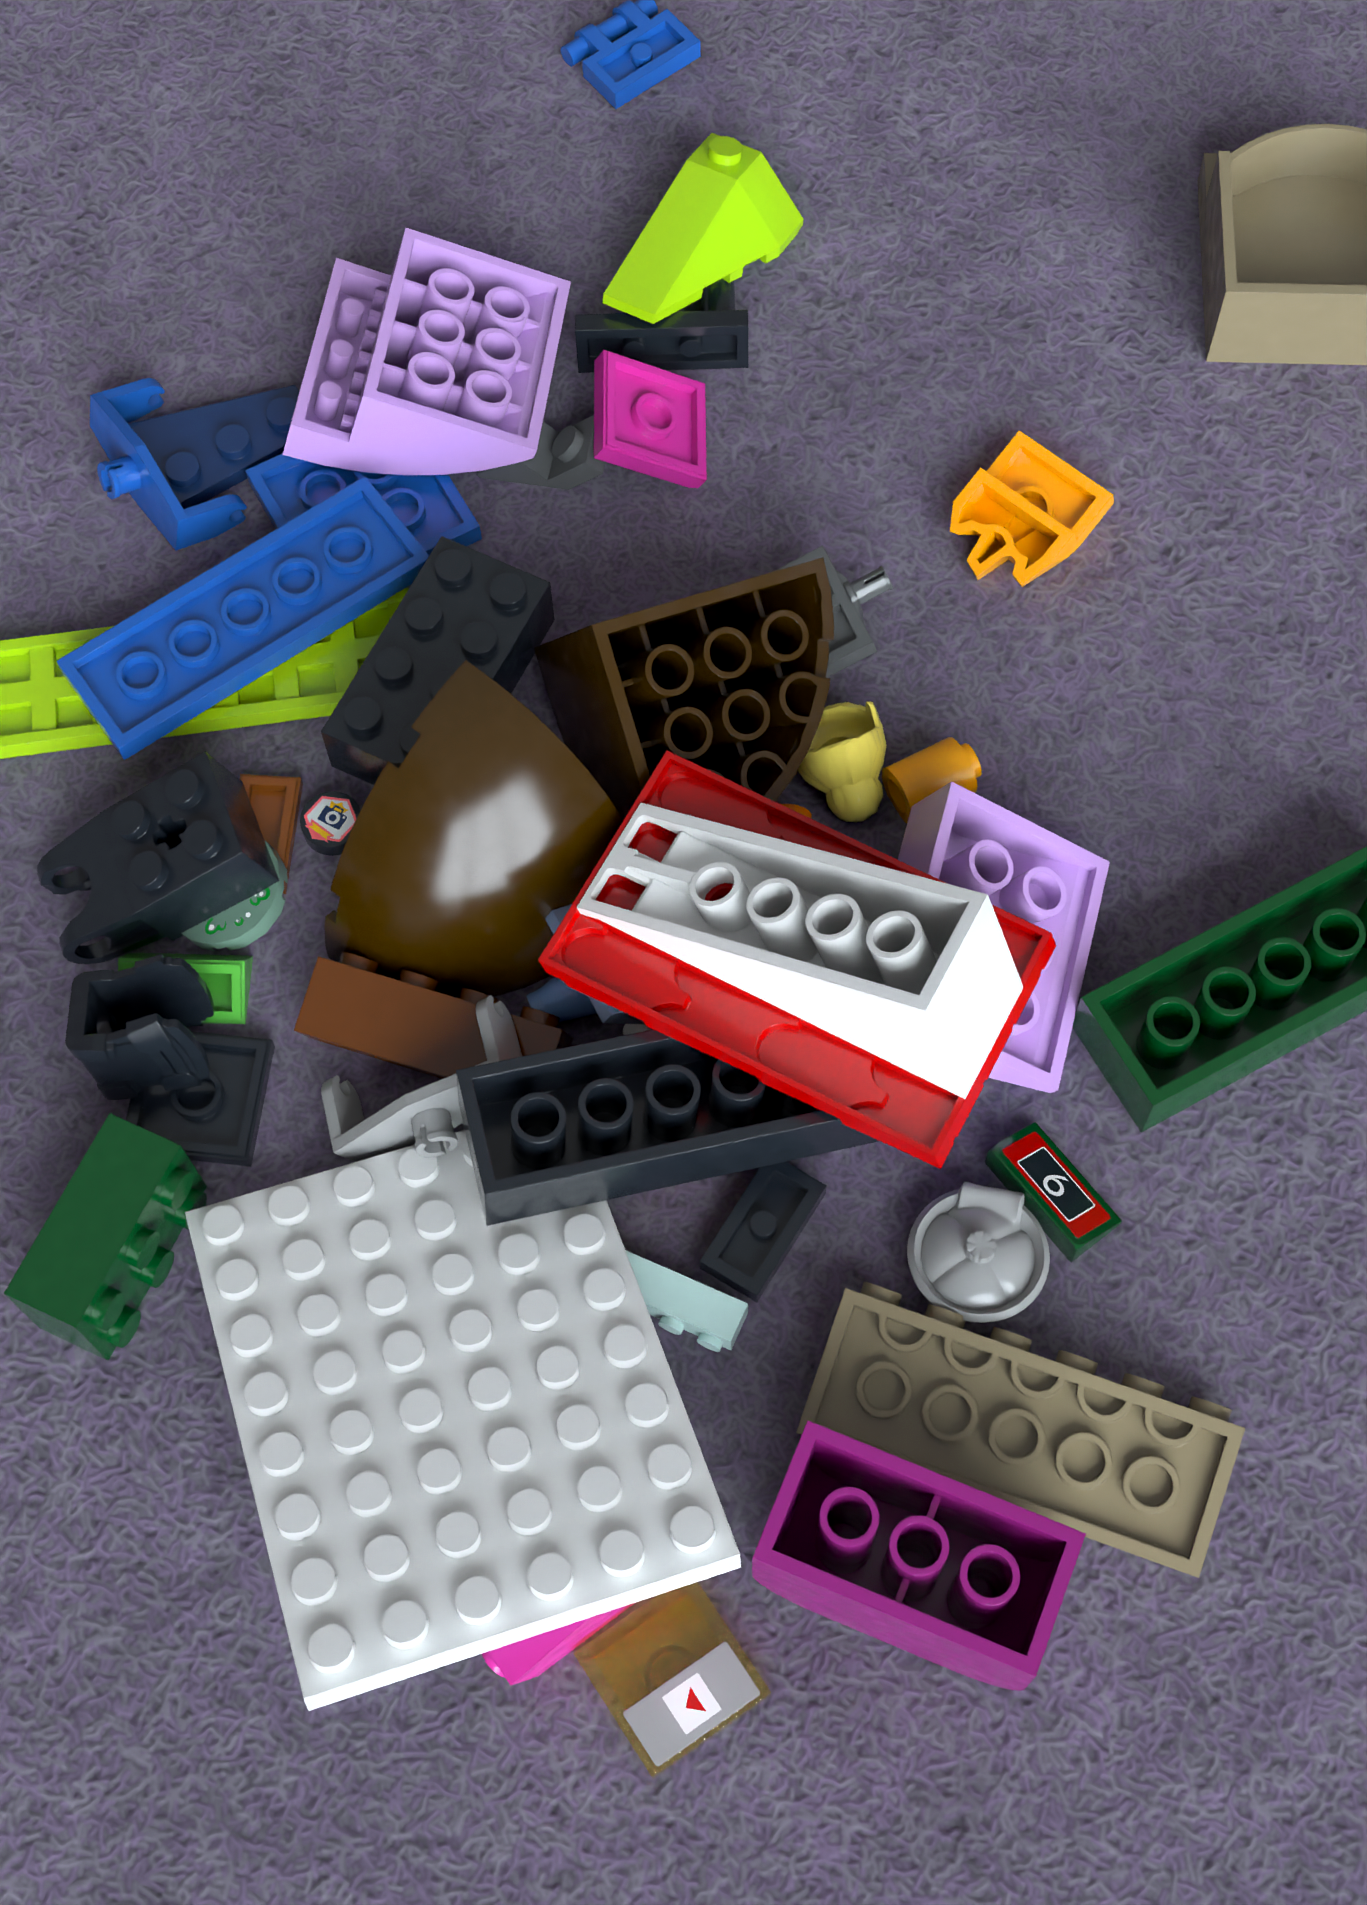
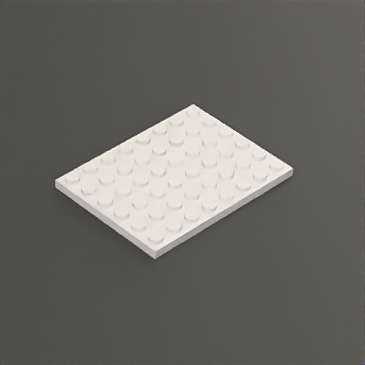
M465 1130L455 1132L458 1138V1146L454 1150H448L446 1142L443 1141L446 1154L441 1156H419L416 1153L415 1145H411L185 1212L297 1674L308 1711L741 1568L740 1552L607 1200L486 1226Z

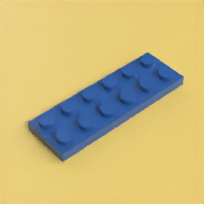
M366 476L56 662L62 674L121 757L126 760L411 585L429 555Z

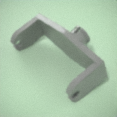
M492 995L478 1001L476 1004V1016L487 1061L478 1065L522 1057L512 1017L502 1001L493 1004L494 998ZM456 1074L404 1094L365 1120L359 1096L348 1080L339 1084L340 1078L336 1075L322 1084L321 1095L333 1153L357 1162L415 1144V1150L419 1156L436 1157L446 1154L443 1141L446 1142L448 1150L452 1151L458 1146V1138L454 1133V1128L463 1123L458 1101Z

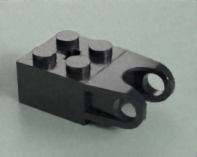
M206 751L100 812L48 851L41 858L37 866V875L41 886L50 890L53 894L66 895L77 890H91L85 908L70 921L59 937L63 956L70 962L86 965L112 960L164 937L175 941L182 937L183 934L181 933L252 897L279 881L243 782ZM79 867L71 873L55 875V873L63 868ZM106 936L97 943L91 945H81L82 943L92 940L96 937Z

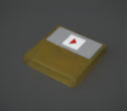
M698 1582L655 1596L573 1653L652 1779L771 1696V1691Z

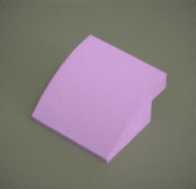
M405 228L391 275L336 258L283 455L324 466L392 475H448L476 472L534 458L538 448L571 281L409 228Z

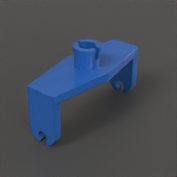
M145 378L90 395L89 426L110 460L108 462H100L97 466L99 481L104 492L107 491V496L112 500L120 497V495L130 493L134 501L175 551L217 537L246 519L241 510H245L247 506L238 495L234 494L224 495L183 509L147 446L129 426V422L145 416L164 404L159 394H164L165 390L157 380Z

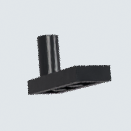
M722 278L703 288L701 298L702 311L675 312L655 324L628 313L576 314L575 336L578 373L594 372V360L603 350L663 370L748 368V310H736L734 281L728 283Z

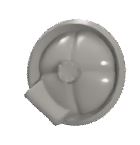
M964 1182L960 1189L939 1196L921 1211L909 1234L907 1258L914 1282L930 1303L963 1315L964 1321L986 1323L1012 1317L1024 1310L1035 1300L1047 1279L1050 1253L1046 1235L1040 1223L1024 1206V1193Z

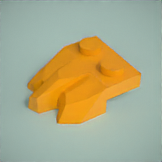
M1018 431L989 469L985 471L980 467L953 501L950 532L958 535L979 536L977 543L967 558V562L977 580L1007 560H1010L1014 564L1012 575L1019 585L1023 587L1075 552L1114 504V497L1112 493L1021 431Z

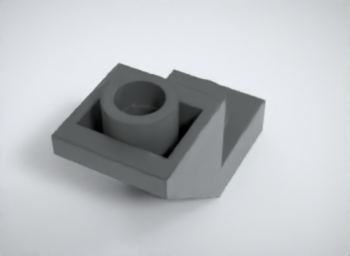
M594 415L572 426H567L560 432L543 422L534 458L511 465L477 471L476 475L485 479L570 490L602 475L606 462L594 458Z

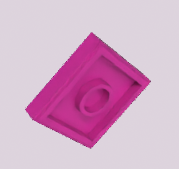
M603 350L594 360V458L684 487L699 488L707 480L705 383Z

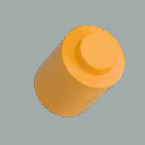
M947 737L882 769V781L885 791L905 823H908L910 811L914 804L950 782H954L976 793L978 787L976 778L982 775L980 762L971 746L967 743L960 745L952 737Z

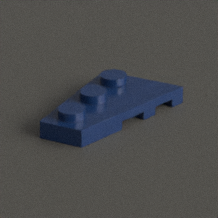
M291 385L130 423L129 426L145 443L183 509L206 502L246 480L245 470L283 453L300 391L296 385Z

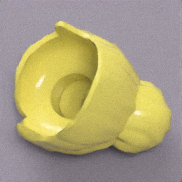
M866 701V707L849 702L826 706L809 751L798 768V772L806 782L826 793L828 807L839 819L846 822H861L868 819L878 811L883 797V788L878 777L884 764L887 745L883 726L873 702Z

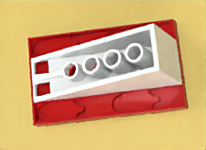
M666 750L538 961L546 973L561 979L568 987L642 1020L647 1027L752 1074L763 1084L839 1118L842 1124L941 1169L954 1145V1139L958 1137L984 1087L983 1083L988 1079L1013 1031L1012 1027L1014 1024L1016 1025L1041 976L1042 969H1045L1056 947V943L1051 932L992 905L988 894L954 886Z

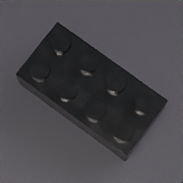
M441 536L321 730L331 766L375 785L388 761L392 763H402L420 735L411 726L440 688L465 660L512 694L535 654L534 647L542 643L555 620L551 583Z

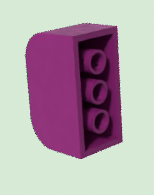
M807 1420L753 1555L752 1576L757 1582L777 1595L833 1621L975 1680L1005 1689L1021 1691L1037 1675L1086 1533Z

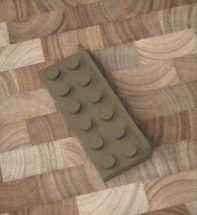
M863 1282L860 1293L845 1288L796 1433L802 1435L807 1420L1086 1533L1085 1537L1199 1578L1245 1432L1244 1427L1229 1422L1231 1409L1191 1396L1188 1408L1161 1399L1165 1386L1128 1373L1124 1374L1121 1384L1095 1375L1098 1366L1097 1362L1063 1350L1058 1351L1055 1361L1029 1352L1032 1344L1031 1339L1004 1329L993 1327L990 1338L964 1330L966 1321L963 1320V1315L938 1306L928 1304L925 1315L899 1307L901 1294L872 1283Z

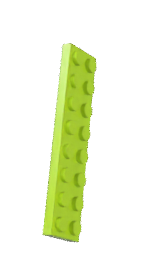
M404 588L161 738L331 716L409 588ZM114 626L0 641V759L112 744L64 677L56 661Z

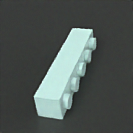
M626 1251L648 1312L651 1316L660 1319L658 1323L660 1327L677 1335H681L683 1330L697 1335V1342L700 1345L715 1352H720L721 1347L732 1350L748 1314V1303Z

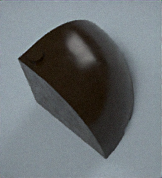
M818 558L592 624L534 647L564 744L602 787L623 820L666 750L776 802L795 776L809 751L822 718L831 678H826L829 660V641L834 640V616L831 589L824 558Z
M465 660L440 688L411 726L420 733L415 744L402 763L387 762L351 829L330 889L340 897L337 912L333 910L325 916V946L328 957L336 962H339L342 952H346L378 963L376 974L399 980L401 971L406 970L438 981L436 992L459 998L462 988H466L494 997L523 989L551 976L546 973L538 961L553 936L545 918L552 910L573 904L622 824L623 819L605 791L572 751L518 699Z

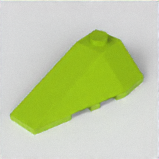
M711 133L686 160L603 293L602 303L655 324L701 299L703 288L722 278L731 283L742 277L744 266L757 259L766 264L779 257L799 232L804 219L763 153L742 145L735 138Z

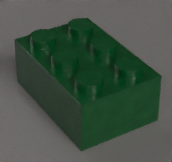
M109 1113L4 1292L40 1329L107 1361L110 1359L116 1346L123 1348L131 1341L141 1320V1312L137 1310L150 1286L158 1288L165 1281L174 1262V1252L171 1249L182 1229L186 1228L189 1230L185 1212L206 1206L207 1194L204 1193L207 1185L181 1145Z

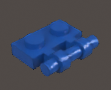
M626 0L613 9V16L594 26L589 23L577 30L574 34L575 39L560 49L564 61L572 67L582 61L583 77L615 109L701 57L700 40L668 9L658 14V8L654 0H637L634 3L631 0Z

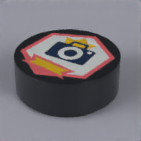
M336 791L324 792L310 799L300 815V826L307 844L314 851L323 855H341L351 829L361 811L357 802L349 795Z

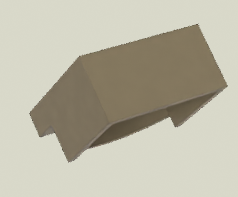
M1336 124L1300 125L1264 134L1245 143L1231 153L1230 151L1204 153L1197 183L1206 362L1367 365V129Z

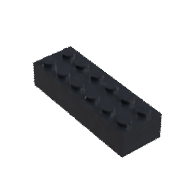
M656 1030L456 1070L459 1107L486 1226L879 1142V1140L842 1124L839 1118L763 1084L756 1076Z

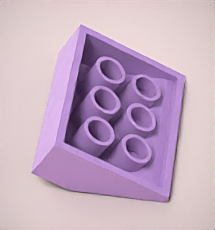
M950 782L912 806L898 860L948 884L988 894L992 905L1052 933L1056 947L1045 969H1042L1041 976L1016 1025H1013V1031L988 1078L1048 1093L1058 1091L1110 862L954 782Z

